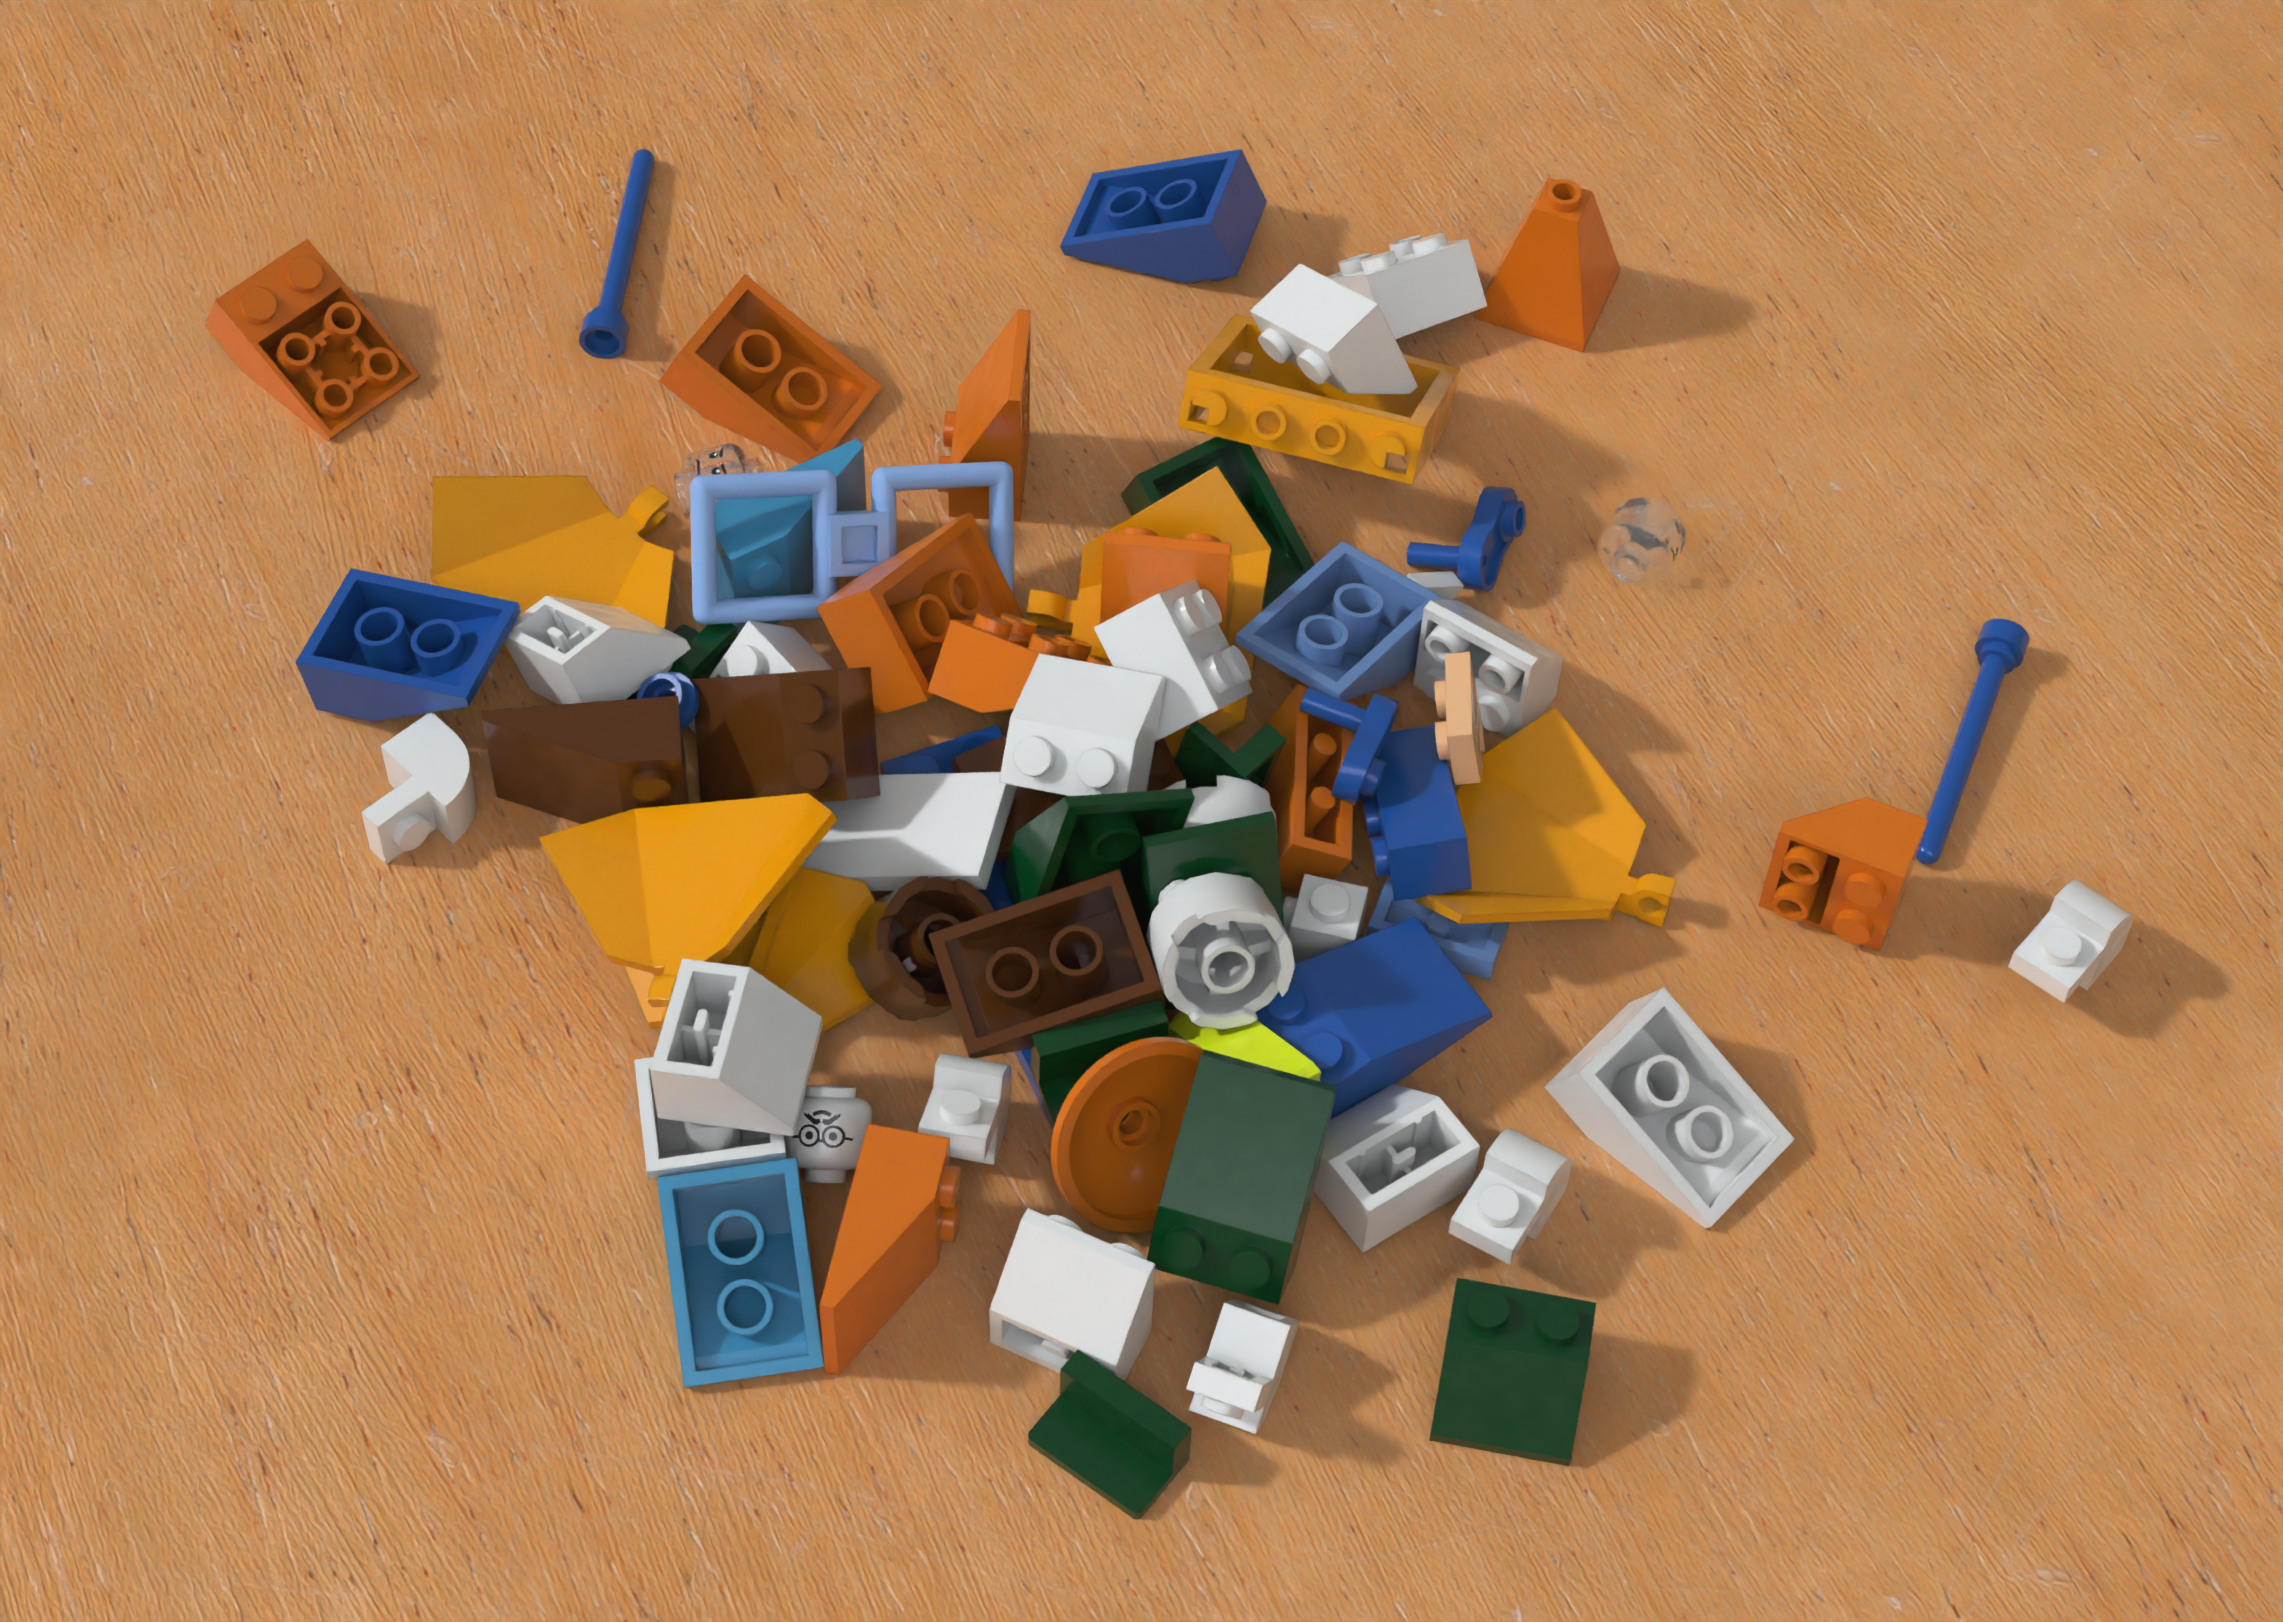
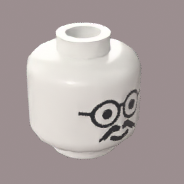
M807 1085L794 1136L783 1135L786 1158H797L799 1168L805 1169V1182L846 1183V1170L856 1169L867 1125L872 1124L871 1106L865 1100L856 1098V1087Z

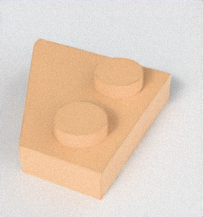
M1468 651L1445 654V680L1434 682L1437 715L1439 719L1446 718V721L1435 722L1439 761L1451 759L1455 785L1481 783L1484 764L1483 752L1486 751V743L1471 653Z

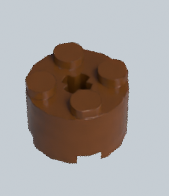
M920 876L869 906L856 925L854 937L848 943V961L855 969V974L867 995L888 1013H892L899 1020L909 1021L936 1017L953 1008L928 934L995 911L987 897L967 881L961 879L950 881L940 877L928 878V876ZM925 942L927 943V945H928V947H929V949H930V952L928 951V949H927V947H926V945H925Z

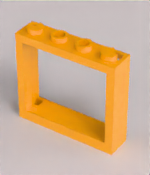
M1235 314L1188 369L1177 427L1412 485L1449 424L1461 370L1458 367L1403 354L1418 385L1410 394H1347L1327 382H1324L1322 385L1316 384L1303 373L1300 367L1287 360L1284 363H1278L1272 359L1258 341V336L1261 335V332L1254 318ZM1241 352L1253 354L1251 366L1235 363V359ZM1208 408L1207 421L1198 419L1204 410ZM1390 453L1404 457L1407 453L1410 454L1405 470L1387 465Z

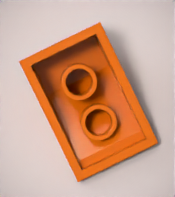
M746 274L743 275L682 348L659 380V382L705 419L800 464L834 449L883 387Z
M1018 309L959 387L956 411H946L944 419L943 445L944 447H952L951 456H940L939 464L1007 462L1013 469L1014 521H1021L1030 438L1031 310ZM989 486L938 489V492H948L949 517H959L971 512L976 519H989Z
M971 512L959 516L855 578L816 607L847 667H871L874 717L928 701L935 695L927 691L951 619L975 620L977 612L999 618L1002 613L1025 619Z
M873 1124L867 1125L819 1305L825 1373L840 1375L935 1270L938 1265L943 1241L955 1242L962 1210V1203L956 1201L960 1185L961 1167L951 1166L950 1138Z

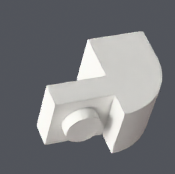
M430 712L381 745L388 781L394 790L361 812L370 850L385 864H388L403 852L411 851L420 846L428 835L436 829L449 841L455 843L467 831L476 813L477 796L468 751L461 738L438 716Z
M2074 879L2055 896L2050 911L2014 951L2008 967L2062 1003H2065L2078 986L2088 990L2119 954L2131 929L2134 916L2083 882Z
M941 1053L935 1064L933 1089L918 1126V1132L950 1138V1157L994 1165L1008 1123L1012 1078L1011 1066Z
M1506 1128L1487 1151L1483 1169L1452 1216L1448 1233L1510 1265L1527 1236L1536 1240L1565 1193L1572 1167L1571 1158L1512 1128Z
M1235 1298L1224 1302L1207 1356L1195 1361L1186 1387L1187 1390L1195 1392L1189 1411L1256 1434L1268 1413L1282 1378L1300 1321Z

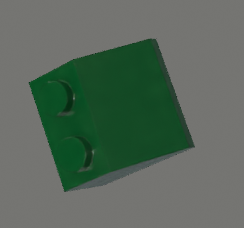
M1457 1278L1429 1441L1569 1466L1589 1361L1596 1303Z

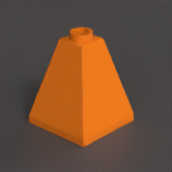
M1547 179L1513 234L1484 293L1487 307L1476 310L1475 319L1575 351L1584 352L1620 272V266L1593 191L1580 188L1577 183L1568 179Z

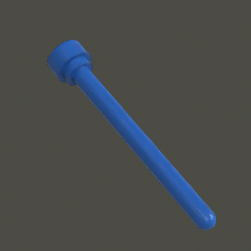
M640 149L633 155L599 305L586 314L582 322L579 335L580 346L586 353L596 358L613 359L620 356L624 352L629 326L621 310L655 163L653 154L646 149Z
M2007 619L1988 620L1983 624L1979 633L1975 652L1981 667L1926 818L1928 823L1916 859L1924 865H1932L1940 858L2004 675L2010 673L2013 668L2018 667L2024 659L2030 641L2029 634L2021 625Z

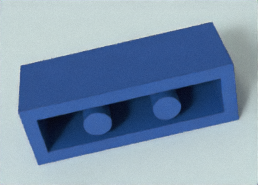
M1435 725L1391 731L1378 758L1387 762L1376 793L1373 798L1362 794L1359 799L1360 801L1362 800L1368 839L1373 838L1371 839V847L1376 876H1389L1394 901L1472 889L1467 837L1447 760L1439 761Z

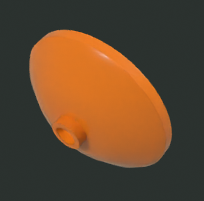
M1151 1037L1130 1042L1111 1051L1093 1064L1069 1092L1062 1104L1053 1129L1051 1164L1056 1184L1062 1196L1088 1222L1102 1229L1120 1233H1139L1153 1230L1158 1205L1198 1063L1204 1050L1200 1046L1173 1037ZM1130 1112L1127 1119L1121 1123L1122 1119Z

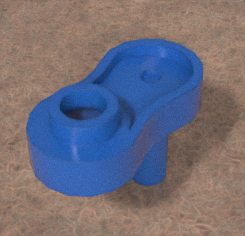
M1485 487L1480 494L1475 515L1461 540L1460 546L1411 542L1407 550L1408 565L1457 570L1458 579L1464 585L1463 589L1489 592L1497 581L1500 566L1507 549L1514 537H1520L1524 530L1526 510L1523 501L1517 500V495L1512 488Z
M1308 687L1301 703L1300 711L1356 733L1341 764L1331 796L1353 805L1358 803L1362 794L1371 798L1374 797L1387 762L1378 758L1395 720L1399 701L1375 693L1366 710Z

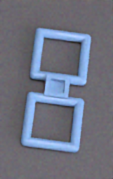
M1004 461L879 467L873 472L871 477L872 510L837 511L836 477L831 471L825 469L699 475L690 483L693 617L702 625L746 623L748 620L763 622L822 618L816 607L838 591V577L860 576L897 554L896 491L989 486V548L1014 595L1013 469ZM812 495L813 594L717 599L715 500Z

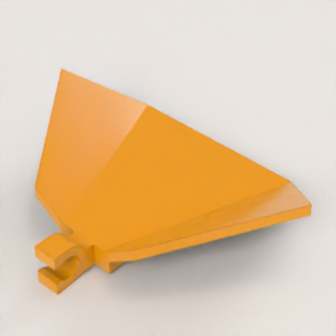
M1218 466L1108 530V532L1121 533L1125 528L1141 527L1150 529L1161 537L1184 539V536L1187 534L1204 533L1217 537L1223 543H1231L1234 598L1228 644L1229 646H1236L1242 652L1249 665L1252 679L1257 656L1235 644V638L1242 628L1263 611L1271 547ZM1105 533L1083 545L1077 600L1066 599L1062 595L1053 592L1030 589L1026 613L1030 617V621L1037 624V628L1072 631V638L1092 645L1090 655L1110 660L1094 630V627L1100 624ZM1249 695L1196 722L1202 724L1217 739L1234 732L1245 724ZM1192 724L1164 737L1173 758L1176 757L1186 730Z
M585 475L433 476L432 583L440 587L519 602L522 610L520 615L548 595L620 607L665 629L674 551L647 542L644 538L666 521L667 514L662 510L668 506L669 498L651 484L634 499L626 513L618 518L608 509ZM503 644L500 650L513 660L507 647Z
M1555 707L1483 754L1484 764L1481 783L1462 784L1456 792L1467 837L1472 889L1414 898L1417 903L1459 924L1601 919L1611 923L1616 910L1636 916L1647 923L1662 927L1670 908V899L1677 880L1655 873L1645 874L1639 879L1630 876L1645 832L1646 823L1561 712Z
M803 793L636 808L539 837L608 959L612 963L642 970L654 975L646 1001L652 1008L665 1007L661 1015V1019L664 1021L682 958L722 963L723 959L733 952L838 819L830 809L810 794Z
M800 866L733 952L723 959L722 964L750 967L822 1016L823 1026L821 1033L875 1003L867 995L855 974V969L848 961V943L854 937L859 920L869 906L875 903L873 895L864 881ZM624 966L649 1029L662 1028L664 1021L661 1019V1015L665 1007L652 1008L646 1001L654 975Z

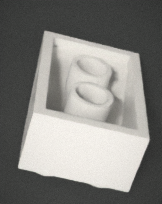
M1665 988L1629 1002L1544 1087L1591 1141L1705 1229L1711 1227L1795 1140Z

